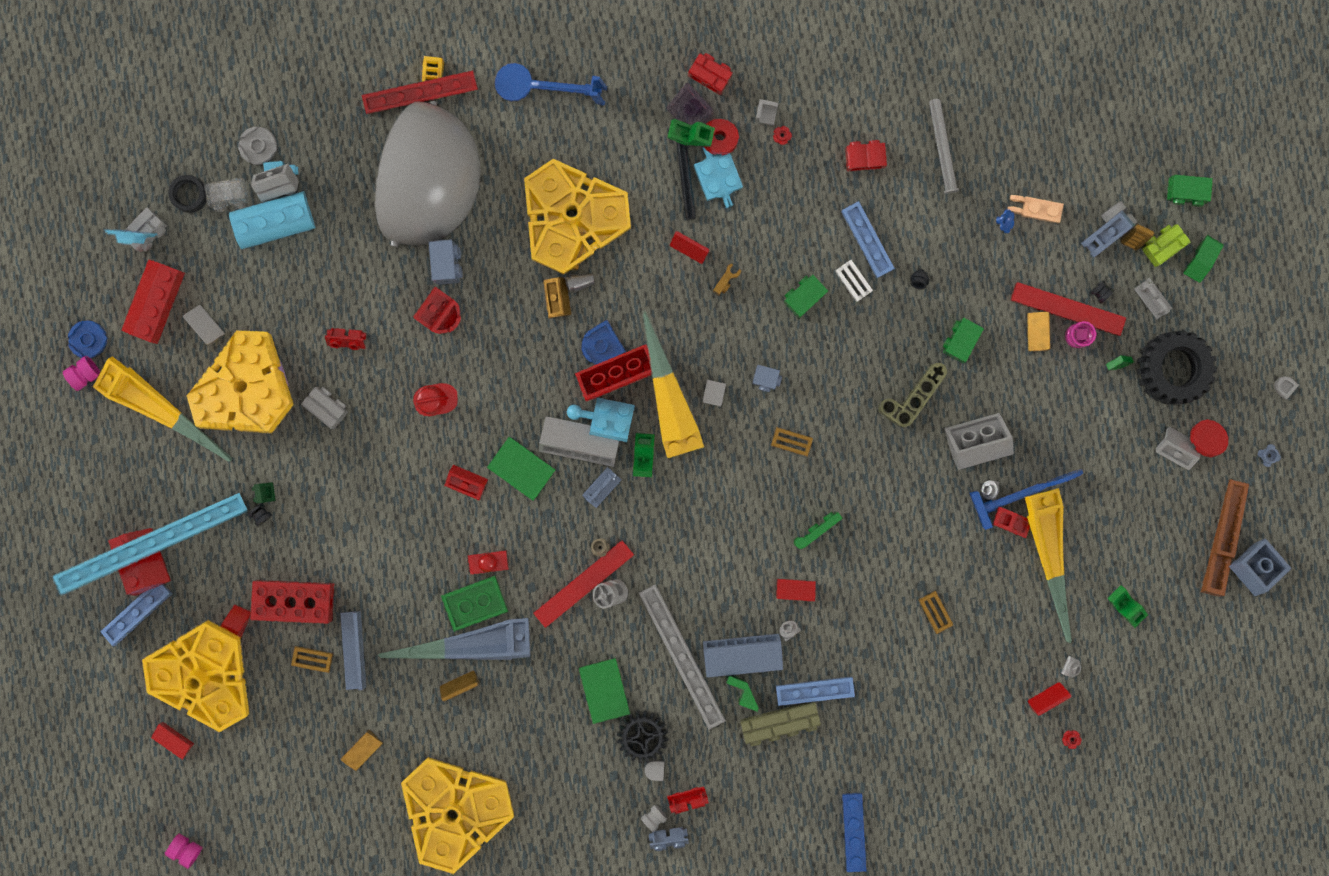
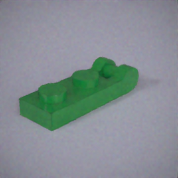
M829 512L823 517L824 522L820 525L817 523L812 525L808 529L809 533L807 535L797 537L794 540V545L799 549L805 548L843 519L838 512Z

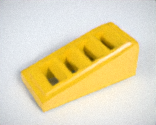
M424 56L422 81L443 77V58ZM429 64L438 65V68L429 67ZM428 72H435L437 76L428 75Z

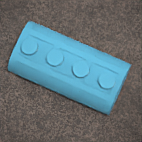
M304 191L229 213L231 226L241 249L316 228Z

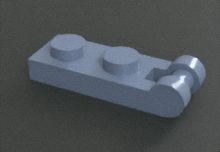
M1120 211L1081 244L1084 248L1087 247L1091 251L1090 254L1094 258L1129 231L1135 224L1123 211ZM1094 240L1099 244L1098 247L1093 243Z

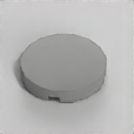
M252 127L241 135L238 149L241 156L248 163L263 165V163L270 162L277 152V141L268 129Z

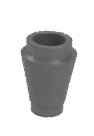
M592 273L570 274L569 277H565L568 292L576 293L595 284Z

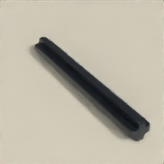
M676 142L686 220H694L696 214L687 145Z

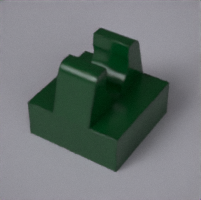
M273 482L254 484V487L251 488L252 491H255L253 501L256 504L276 501Z

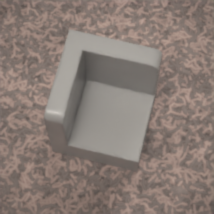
M760 99L755 123L774 126L778 103Z
M707 380L703 403L721 407L726 384Z

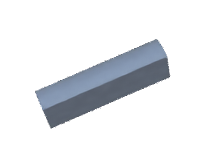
M779 634L703 641L707 678L783 670Z

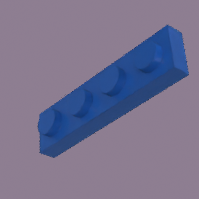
M862 793L842 794L846 871L863 872L866 871Z

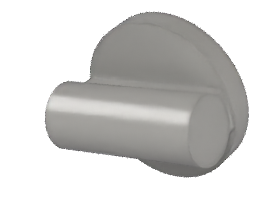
M988 480L982 485L981 493L985 499L995 501L999 492V482Z
M794 621L783 623L779 630L785 641L801 631Z
M1068 656L1061 674L1071 678L1077 676L1081 671L1080 661Z

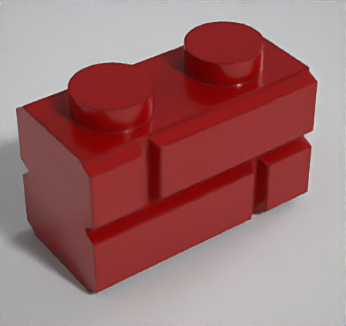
M699 53L688 72V77L721 96L732 78L733 72L730 71L731 68L724 63L719 65L714 62V57L707 53L704 55Z

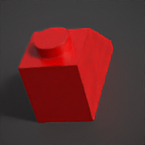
M234 605L220 627L241 639L251 617V611Z

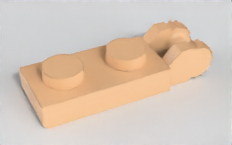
M1010 195L1011 201L1024 203L1023 209L1014 206L1008 207L1011 212L1020 214L1023 217L1060 223L1064 204L1032 197Z

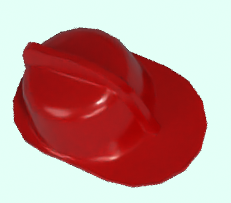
M447 383L421 387L415 392L413 397L415 409L423 416H434L451 412L457 406V390Z

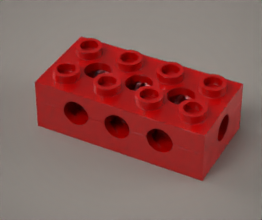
M274 580L252 581L250 620L325 624L333 622L334 583ZM271 596H274L276 598V605H273L271 603ZM290 597L296 600L295 606L290 604ZM309 598L315 600L314 607L309 605Z

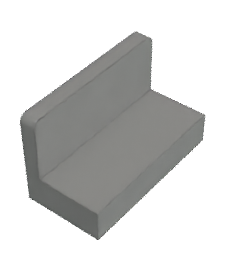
M1171 427L1167 428L1165 438L1156 448V453L1187 470H1190L1201 456L1195 450L1196 447L1194 443H1191L1188 436Z

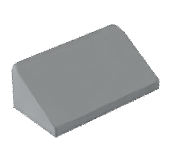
M201 305L183 315V318L208 346H212L225 335Z

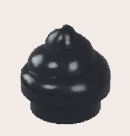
M924 269L915 271L910 277L911 285L916 289H924L929 284L930 278Z

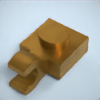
M729 264L725 274L713 289V293L718 296L721 292L725 294L731 286L728 282L730 279L737 278L740 275V269L736 274H732L730 269L733 264Z

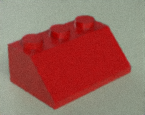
M148 528L125 533L108 540L110 548L113 550L153 532V529ZM161 551L118 570L127 595L137 596L152 588L171 582Z

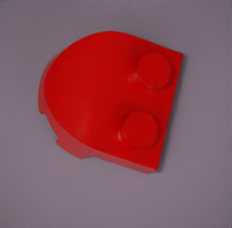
M434 287L413 316L415 320L437 334L453 331L461 320L458 303L437 287Z

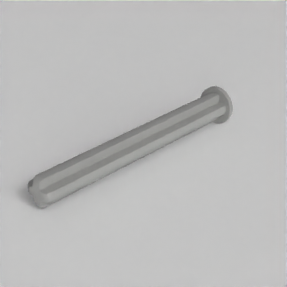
M932 99L929 101L946 190L944 194L955 193L959 191V188L956 187L940 99Z

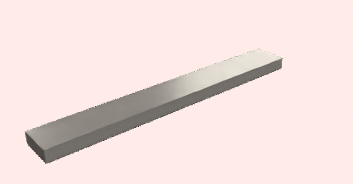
M656 584L639 592L708 729L710 730L725 722L726 720Z

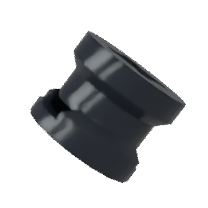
M1102 280L1090 291V294H1094L1098 298V302L1102 304L1115 290L1109 288L1105 284V280Z
M263 503L247 514L249 518L254 519L257 527L272 517L271 512H267Z

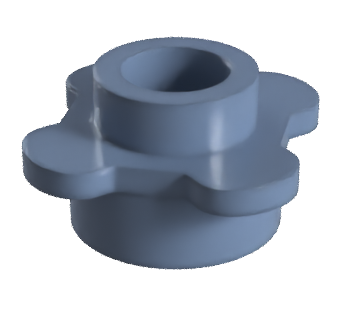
M1269 444L1266 449L1258 451V457L1262 458L1265 467H1270L1272 463L1278 462L1281 459L1279 452L1272 444Z

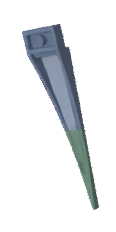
M529 619L506 620L449 638L380 653L378 656L380 658L512 660L513 658L531 657Z

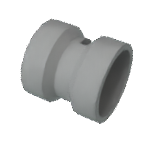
M656 804L648 814H644L641 817L643 823L652 832L658 829L660 823H664L668 819Z

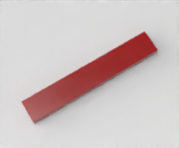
M474 70L361 96L366 114L410 105L418 101L424 102L478 90Z
M1019 282L1015 284L1010 300L1077 323L1089 322L1095 329L1116 336H1121L1126 317Z
M623 540L620 541L605 556L593 563L533 614L546 628L634 556L633 552Z

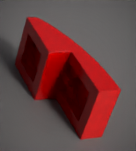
M1002 507L998 508L992 523L996 527L1023 538L1027 537L1030 529L1028 518Z

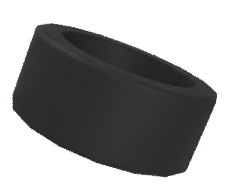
M179 176L169 186V200L173 206L183 212H197L207 203V188L202 181L194 176ZM185 183H192L199 189V197L192 205L182 204L177 196L178 189Z

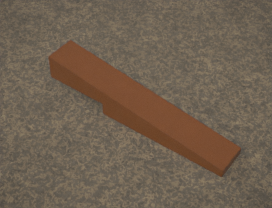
M1229 480L1201 589L1202 593L1217 597L1225 596L1230 571L1229 566L1232 559L1235 558L1249 488L1247 483Z

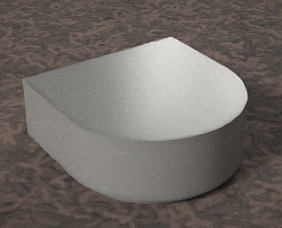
M1280 377L1275 381L1274 389L1284 400H1287L1299 384L1290 377Z
M649 761L645 766L646 777L653 781H663L664 761Z

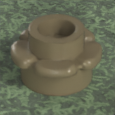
M603 538L594 540L591 545L592 554L599 557L605 556L606 552L610 549L609 544L606 543L607 541Z

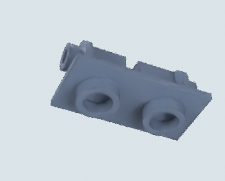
M607 467L582 496L597 508L622 479Z
M687 828L669 829L670 836L668 837L666 836V830L650 833L649 841H653V843H650V848L655 849V851H663L669 846H674V848L685 847V844H689L688 838L684 839L685 836H688Z

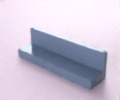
M361 611L341 612L346 690H364L366 688Z

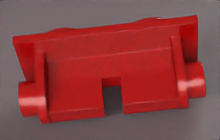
M331 328V330H327V335H325L327 346L332 348L346 347L352 350L366 348L364 343L366 333L362 330L349 329L348 336H345V329Z
M704 786L667 796L671 813L675 814L689 811L687 804H691L692 809L705 807V804L709 803Z

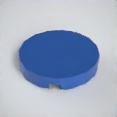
M78 322L68 333L69 348L80 358L84 356L95 358L103 353L107 346L108 338L106 331L96 322Z

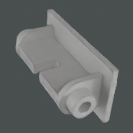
M1150 278L1134 288L1156 320L1162 315L1169 313L1172 309Z

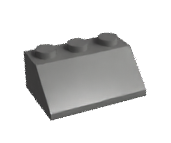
M1000 413L944 428L951 454L958 470L1014 454L1013 438Z

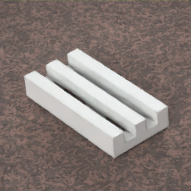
M852 260L835 270L856 302L873 291ZM848 266L851 267V269L854 271V273L856 274V276L861 281V283L867 291L864 292V290L861 288L855 277L848 269ZM842 270L846 272L850 280L853 282L857 290L860 292V296H858L854 289L851 287L845 276L842 274Z

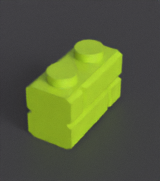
M1170 224L1160 230V236L1157 238L1153 236L1145 243L1146 246L1142 248V251L1154 267L1161 265L1191 243L1178 224L1172 227Z

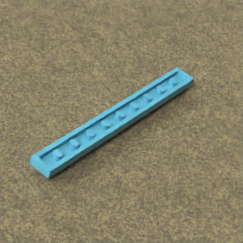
M240 493L235 494L54 575L53 579L60 594L64 595L239 516L248 510Z

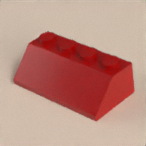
M148 260L121 331L158 344L185 273Z
M645 344L575 373L585 401L587 402L652 375L647 345Z

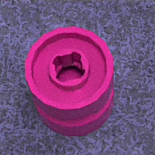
M1085 321L1071 325L1065 332V340L1073 348L1089 346L1096 339V329L1091 323Z
M88 356L78 360L76 366L71 365L63 371L66 381L76 391L87 386L88 381L92 382L97 379L100 374L99 368Z
M178 833L167 848L165 856L173 861L178 859L180 865L189 869L203 847L195 842L189 843V838Z

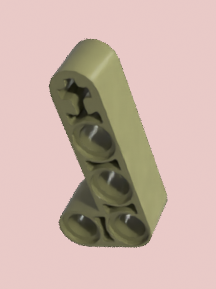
M942 363L930 365L902 405L893 399H885L879 403V412L899 427L910 426L947 374L946 366ZM939 368L941 375L935 376L933 380L929 379L935 374L933 369ZM924 382L930 385L928 393L923 392L921 388ZM912 398L918 399L919 406L917 408L911 406L910 401ZM886 402L892 404L893 408L890 413L884 411L883 406ZM902 413L908 416L906 424L901 423L899 420V416Z

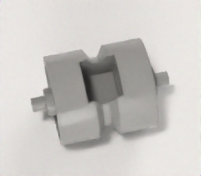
M619 579L598 584L593 590L594 602L597 606L604 609L621 604L628 597L627 586Z

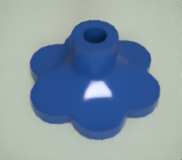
M1006 209L1004 214L996 219V223L1000 224V230L1004 231V233H1009L1010 229L1014 227L1015 215L1010 209Z

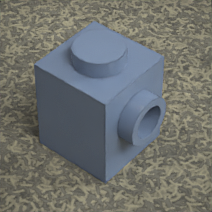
M757 365L752 384L759 386L761 391L770 392L771 389L775 390L776 386L779 387L782 376L779 375L780 370Z

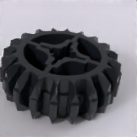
M644 710L643 716H640V712L636 711L635 718L630 713V721L626 718L623 719L626 726L619 725V729L623 730V732H617V736L623 737L618 739L617 743H624L620 747V751L627 749L624 756L628 757L631 753V761H634L635 757H639L638 762L642 763V758L645 757L646 762L649 763V756L656 760L655 753L662 755L663 752L660 748H667V745L662 742L669 740L668 737L663 736L668 733V729L662 730L666 726L665 722L658 724L661 717L658 716L654 720V712H651L650 717H647V710ZM643 722L652 724L657 731L646 730ZM637 723L638 731L627 737L629 728ZM640 728H642V732L648 735L645 738V745L641 738L638 739L641 733ZM659 736L657 744L651 750H648V742L654 739V737ZM629 742L640 744L643 751L633 749Z

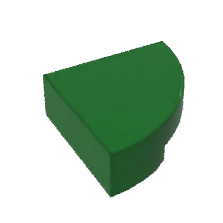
M1120 355L1108 362L1106 366L1109 371L1117 370L1133 364L1134 361L1130 356Z

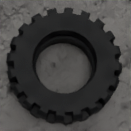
M1179 330L1158 335L1155 339L1150 340L1147 343V347H1144L1140 352L1142 357L1137 360V364H1140V369L1136 370L1137 375L1141 374L1142 379L1138 381L1140 385L1146 387L1144 391L1147 395L1152 394V399L1162 401L1163 404L1178 405L1198 400L1203 397V393H1207L1211 389L1209 385L1213 384L1216 379L1213 377V373H1217V366H1214V361H1217L1216 355L1212 356L1210 353L1213 351L1210 345L1206 346V340L1202 337L1197 338V334L1193 332L1187 333L1186 331ZM1171 350L1183 352L1191 363L1190 378L1181 386L1170 384L1162 373L1163 358Z

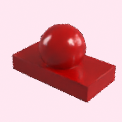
M507 550L468 555L470 575L509 570Z

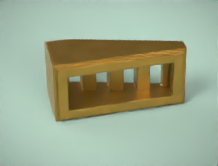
M1137 224L1123 235L1121 244L1138 250L1153 237L1154 232Z

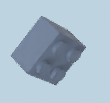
M453 240L429 242L432 281L437 285L460 283V278H463L462 266L458 264V259H461L460 247Z
M1266 538L1253 543L1229 566L1254 596L1268 592L1292 569Z

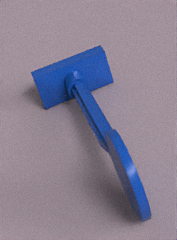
M512 63L503 66L495 78V88L498 94L503 99L511 102L525 98L531 89L582 93L586 96H591L597 105L605 106V101L600 94H602V90L607 91V86L598 76H592L591 84L585 85L532 80L530 72L523 65Z
M1082 469L1075 470L1053 478L1046 483L1036 484L995 501L984 502L977 490L969 494L983 529L987 530L992 528L989 513L996 511V508L1041 492L1046 487L1069 481L1084 474Z

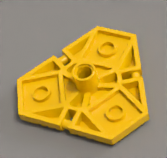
M555 159L550 160L524 178L527 215L530 217L528 226L531 258L539 264L561 274H566L592 256L596 249H602L631 229L628 192L595 177L593 180L589 179L586 173ZM583 184L589 186L587 191L581 189ZM569 210H575L577 215L569 217L566 213ZM537 216H544V221H538ZM592 238L594 242L589 245L586 240ZM582 244H583L584 247H583V251H582V256H580L579 258H577V256H578V254H579V251H580V249H581V246H582Z
M236 330L227 342V345L220 351L218 357L216 356L214 359V364L207 368L202 378L198 380V383L194 385L187 395L195 426L200 429L232 431L235 428L237 431L273 433L294 404L284 373L278 369L281 363L272 335L268 332Z
M207 620L180 636L177 641L173 640L146 656L142 663L147 693L179 711L182 708L187 709V715L218 732L244 719L249 715L246 682L242 677L244 668L240 637Z
M428 757L401 782L409 819H412L414 824L411 826L419 864L454 874L481 849V844L484 841L487 843L514 818V811L507 781L472 770L467 772L462 767ZM461 778L467 779L466 785L459 783ZM455 810L458 817L451 818L448 815V811ZM425 816L426 822L421 823L420 817ZM475 831L479 834V837L476 839L472 836Z

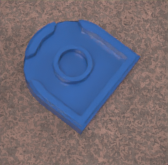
M607 320L589 330L582 340L581 349L583 355L589 362L595 365L626 353Z

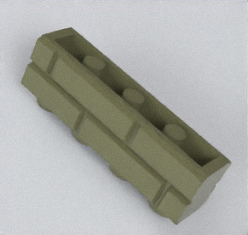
M806 702L740 719L745 743L750 744V746L760 745L761 741L769 739L770 742L779 740L780 736L785 734L788 737L799 734L798 731L805 729L806 732L815 731L817 726L821 725L815 702Z

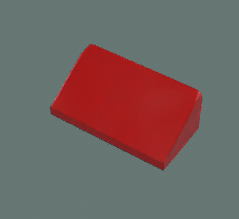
M678 231L675 232L670 243V247L701 264L709 253L707 247Z
M453 465L449 470L444 486L480 500L488 479Z
M777 579V599L815 601L816 581Z
M1058 682L1029 699L1028 704L1033 712L1040 716L1071 698V695Z
M164 722L159 723L151 737L182 760L194 745L193 742Z

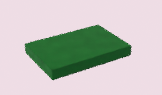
M508 437L487 466L489 470L533 501L556 471V469L511 437Z
M496 576L441 595L454 632L508 612Z
M616 658L579 667L593 724L630 714Z

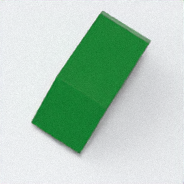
M673 119L671 120L667 138L683 145L710 147L715 128L699 121L690 125Z
M1207 235L1197 247L1195 257L1185 268L1183 274L1200 283L1212 269L1224 244Z
M636 433L633 476L652 477L655 434Z
M1122 585L1107 598L1111 605L1134 628L1148 616L1143 606L1135 601Z
M728 675L726 683L743 690L738 702L739 705L758 711V705L747 681L733 675Z

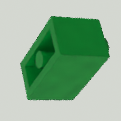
M1173 175L1168 181L1167 201H1173L1175 205H1184L1185 202L1192 203V206H1204V204L1211 201L1213 178Z
M813 274L810 277L806 275L798 282L801 285L796 290L792 288L784 295L787 298L784 301L785 305L798 318L803 316L828 292Z
M962 318L960 321L956 320L951 329L954 331L951 338L947 337L942 347L945 348L944 354L961 363H965L984 328L966 318Z

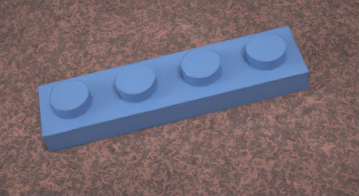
M859 201L843 209L841 212L876 278L894 270L893 264Z
M164 584L143 592L100 632L112 646H116L168 599L172 593Z
M853 677L776 685L778 706L855 697Z

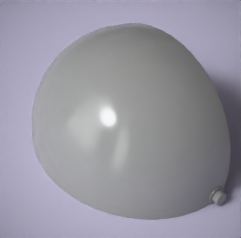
M430 100V103L418 101L410 104L396 120L382 153L376 183V216L382 234L390 240V246L398 248L399 244L426 245L431 241H438L449 235L466 218L478 193L481 166L476 143L464 123L451 112L437 106L436 101Z

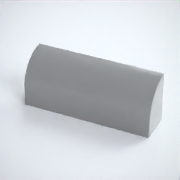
M546 416L539 442V452L614 467L619 440L589 435L591 425Z

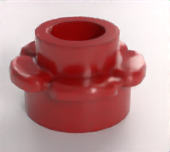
M788 127L775 128L773 139L776 143L785 145L788 143V140H791L792 133L789 132Z
M1075 730L1066 731L1062 739L1063 744L1068 746L1069 749H1075L1082 741L1080 734Z

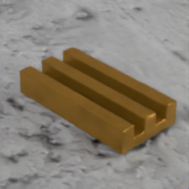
M776 427L771 446L808 457L813 438ZM779 432L787 434L793 437L807 440L808 443H800L794 440L778 436ZM780 440L783 442H787L793 445L806 448V450L804 452L798 449L776 443V441Z
M936 591L918 599L936 634L953 626ZM932 597L935 598L943 616L945 617L947 621L946 625H944L940 615L938 614L931 600ZM926 600L928 601L937 621L939 622L941 626L940 628H938L936 623L934 622L925 604Z
M295 646L291 666L329 673L334 653ZM298 651L324 656L328 658L327 660L310 656L299 655ZM303 659L326 664V667L296 662V660Z

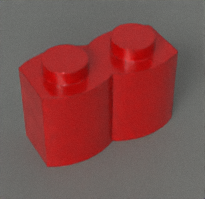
M880 140L869 141V144H861L860 141L850 142V145L845 148L847 171L884 169L887 166L885 143H880Z

